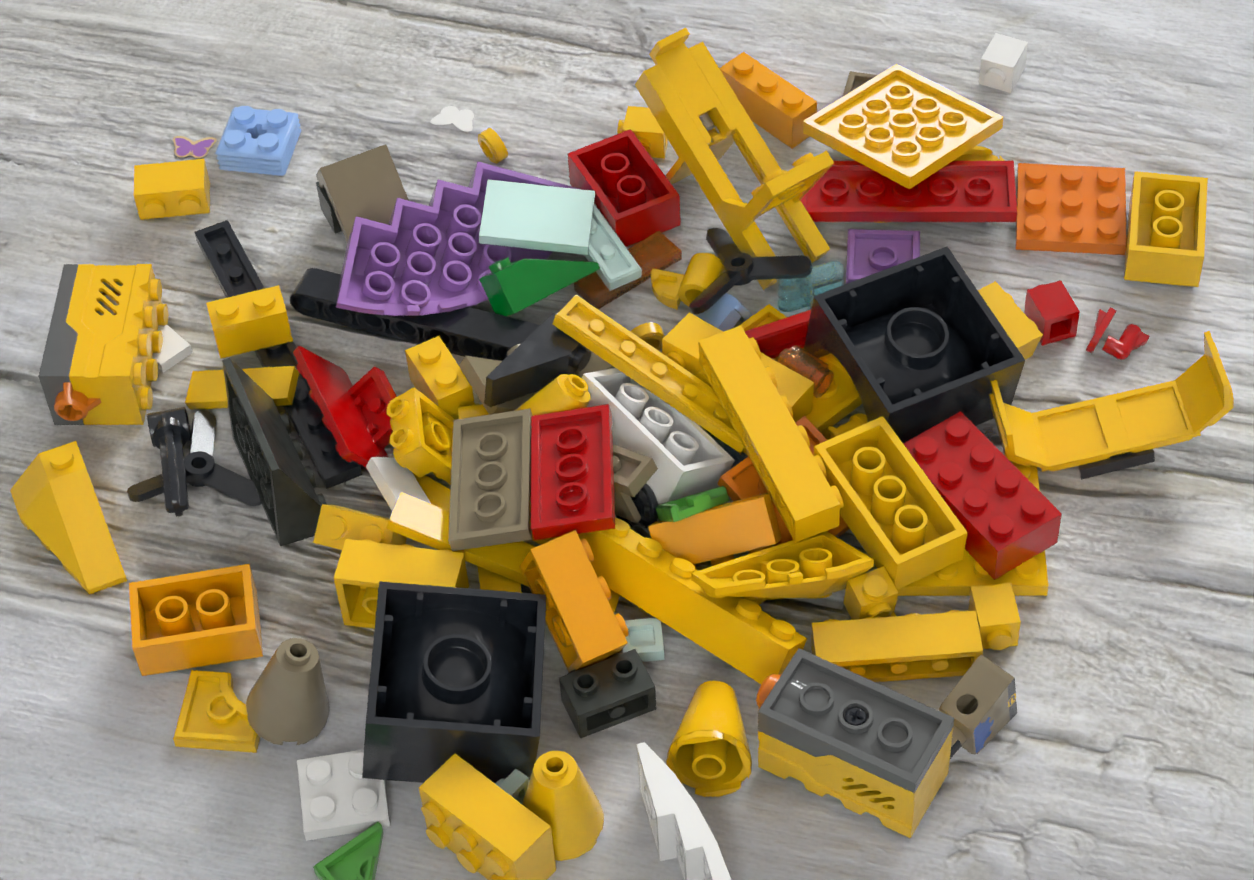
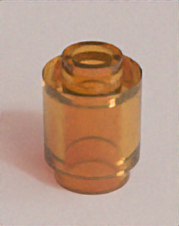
M797 345L790 349H784L776 360L813 381V396L816 398L825 394L833 381L834 373L829 370L828 364Z

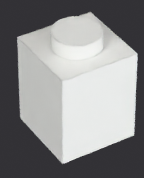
M995 33L981 58L979 84L1011 93L1025 69L1028 42Z

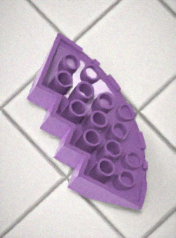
M477 161L468 187L438 179L429 206L397 198L388 225L355 217L343 261L336 308L368 314L410 316L450 312L486 301L488 297L479 278L491 273L488 266L509 257L511 263L524 258L546 260L553 252L479 243V232L488 179L572 189L580 188Z

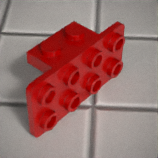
M298 346L293 351L298 362L296 365L297 370L307 380L311 388L309 391L310 397L320 407L324 415L322 421L326 428L332 432L337 442L335 448L339 455L347 462L354 461L365 468L371 457H388L384 448L390 443V436L393 430L390 425L391 417L387 415L386 410L390 400L397 396L385 372L374 366L358 382L352 385L347 373L341 367Z

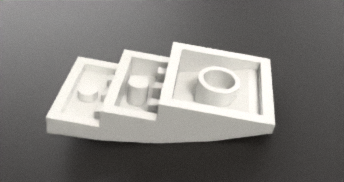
M645 742L636 744L639 789L659 860L665 861L677 858L683 880H731L718 843L695 801L673 771Z

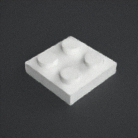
M364 749L297 760L303 830L306 841L363 832L377 822L382 825V828L391 827L385 780L362 778Z

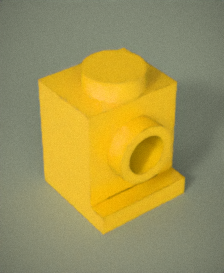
M885 566L848 579L843 603L852 620L864 619L869 616L871 618L876 616L880 618L895 617L894 611L899 593Z

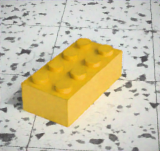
M883 416L814 446L813 456L819 455L827 473L826 480L830 487L835 485L842 496L844 507L840 509L841 517L868 556L874 559L877 569L885 566L897 590L963 560L967 531Z

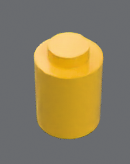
M697 253L691 257L678 290L680 300L688 307L696 297L725 272L724 265L717 256L711 253Z

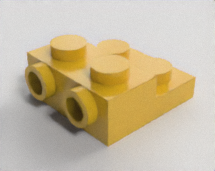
M413 387L390 400L386 412L391 417L390 425L393 430L390 436V444L394 447V457L401 467L407 468L419 478L433 472L437 478L443 479L451 485L453 423L455 419Z

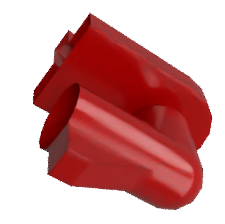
M1110 307L1106 313L1099 309L1093 337L1086 351L1091 354L1094 352L1117 310ZM1129 324L1119 340L1108 335L1102 351L1117 359L1124 360L1133 350L1145 345L1150 336L1143 333L1137 325Z

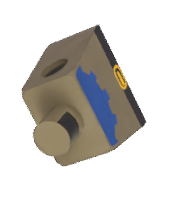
M983 655L976 659L939 708L940 712L954 717L950 759L960 747L971 754H978L1017 714L1015 678Z

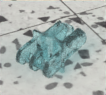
M830 261L813 266L812 272L805 278L778 279V308L783 312H791L805 307L810 310L815 295L843 285V264L839 261Z

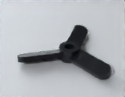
M711 228L707 231L706 240L724 265L725 272L696 297L689 307L693 314L703 313L712 307L734 285H745L752 280L805 278L812 272L811 260L803 255L751 257L749 254L741 253L725 230Z
M207 410L197 411L192 419L189 455L184 459L187 484L195 487L208 486L249 506L261 505V500L253 481L214 463L213 450L216 417ZM162 474L130 486L127 489L129 500L141 502L164 493Z

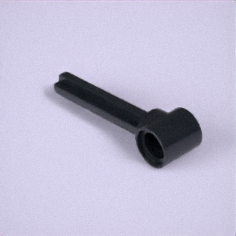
M185 407L147 414L152 445L160 449L165 509L168 513H175L176 517L182 516L183 511L189 508L183 447L191 439V430Z

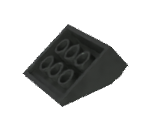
M230 358L222 360L232 437L250 479L254 482L261 504L280 547L315 536L322 504L327 505L322 493L317 495L315 493V478L311 467H304L301 462L303 461V453L298 439L291 440L289 436L291 434V427L286 413H279L273 399Z

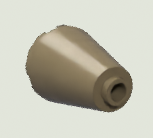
M290 638L283 641L248 694L246 702L248 722L261 738L277 745H283V741H297L296 745L305 744L317 737L327 723L329 702L317 648L308 640Z

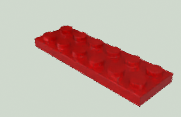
M833 161L834 164L800 200L813 222H1016L1017 220L1014 161H952L911 189L898 184L857 161Z

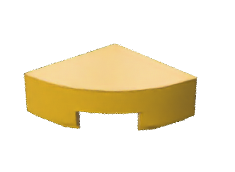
M652 268V291L662 304L678 310L681 302L678 290L684 274Z

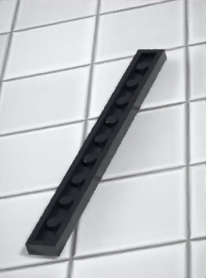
M228 220L194 232L196 241L226 298L265 289ZM293 341L254 351L262 367L295 366L297 369L296 365L298 362L293 353L297 347ZM299 373L292 405H283L326 489L361 476L360 464L354 461L347 462L337 452L335 448L337 442L332 432L326 428L322 421L324 415L320 407L310 397L309 391L311 388L307 380Z

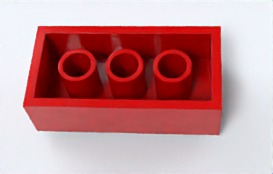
M961 411L903 443L967 531L965 550L993 580H996L1058 542L1062 513Z

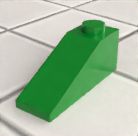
M509 257L488 266L491 273L479 278L495 314L509 316L599 270L600 267L597 262L526 258L511 263Z

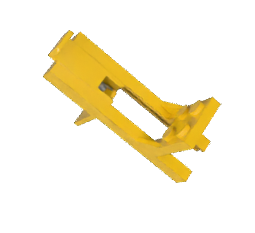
M683 28L658 41L649 53L655 66L643 71L635 86L679 157L665 175L673 185L693 174L741 253L749 254L751 257L776 256L755 223V219L776 208L804 256H807L811 263L821 259L830 248L800 200L834 164L827 150L815 157L811 152L807 153L792 164L794 168L789 171L782 170L703 41L687 48L684 43L690 35L687 28ZM734 141L761 184L751 192L753 198L748 204L741 200L718 162ZM777 279L757 281L762 289L765 290L774 285Z

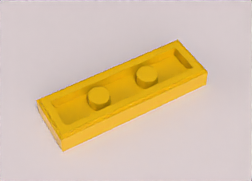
M295 366L242 369L273 399L276 406L292 405L299 372ZM224 370L192 371L185 404L190 410L228 408Z

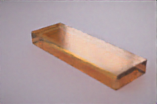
M658 231L627 249L642 269L641 278L609 291L595 271L574 282V290L585 301L599 310L650 279L652 268L665 270L682 259V251L664 234Z

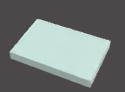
M488 179L479 232V243L588 255L595 191Z

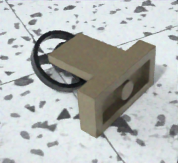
M613 444L616 518L628 523L631 530L633 526L628 521L639 522L645 526L644 528H648L649 525L658 519L655 508L658 502L653 490L646 482L658 468L652 458ZM640 490L645 493L649 501V519L644 514V504L639 497Z

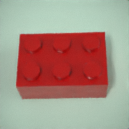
M631 129L567 153L570 185L581 190L595 191L594 204L625 247L681 225L680 195Z

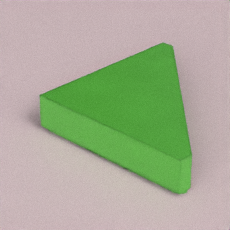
M720 486L658 504L655 508L659 521L677 522L729 501L726 487Z
M379 822L375 823L314 865L313 868L316 876L320 880H375L384 834L382 825Z

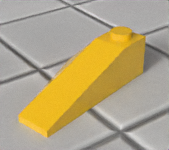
M73 441L39 453L10 489L22 524L28 530L31 529L40 539L41 544L48 551L51 550L62 562L63 567L89 595L127 582L77 442Z
M825 531L796 543L794 540L693 572L691 573V580L714 596L827 598L834 592L846 589L848 579L868 572L874 567V559Z

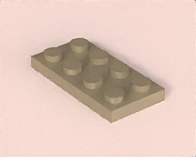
M531 409L454 420L448 539L452 551L532 540L531 416L533 415Z

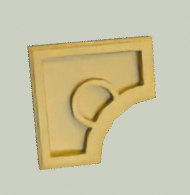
M191 670L173 737L176 747L257 753L260 736L249 725L246 704L240 701L233 691L231 673Z

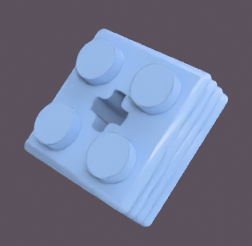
M250 106L234 107L215 152L218 164L220 165L219 169L284 176L301 133L298 113L286 112L282 109L261 110L253 109Z

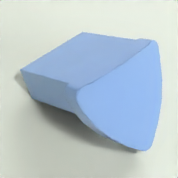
M728 293L724 294L707 311L698 315L700 319L722 331L732 329L738 321L743 323L753 316L735 297Z

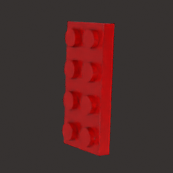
M609 404L531 416V531L534 540L560 537L576 530L577 534L615 529L612 414Z

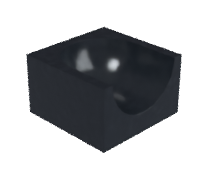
M948 247L815 295L813 298L804 345L805 353L810 361L832 353L851 377L864 406L867 421L870 422L883 416L902 443L911 440L960 411L975 426L994 419L989 394L992 393L991 381L997 380L1003 403L1012 405L1025 359Z
M379 581L365 724L362 778L424 783L450 757L457 754L493 783L500 779H506L515 769L529 777L530 780L540 740L546 595Z

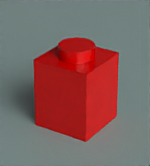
M1061 280L1027 289L1024 314L1034 321L1038 330L1043 334L1039 341L1042 346L1076 336L1080 311Z

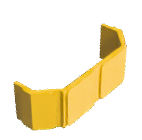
M1210 331L1204 332L1205 354L1176 380L1034 413L1003 403L997 380L991 381L990 405L1005 457L1009 461L1026 467H1031L1032 465L1039 467L1042 472L1047 470L1057 471L1106 460L1111 456L1122 453H1137L1189 441L1193 437L1201 436V431L1207 426L1217 423L1234 408L1233 391Z

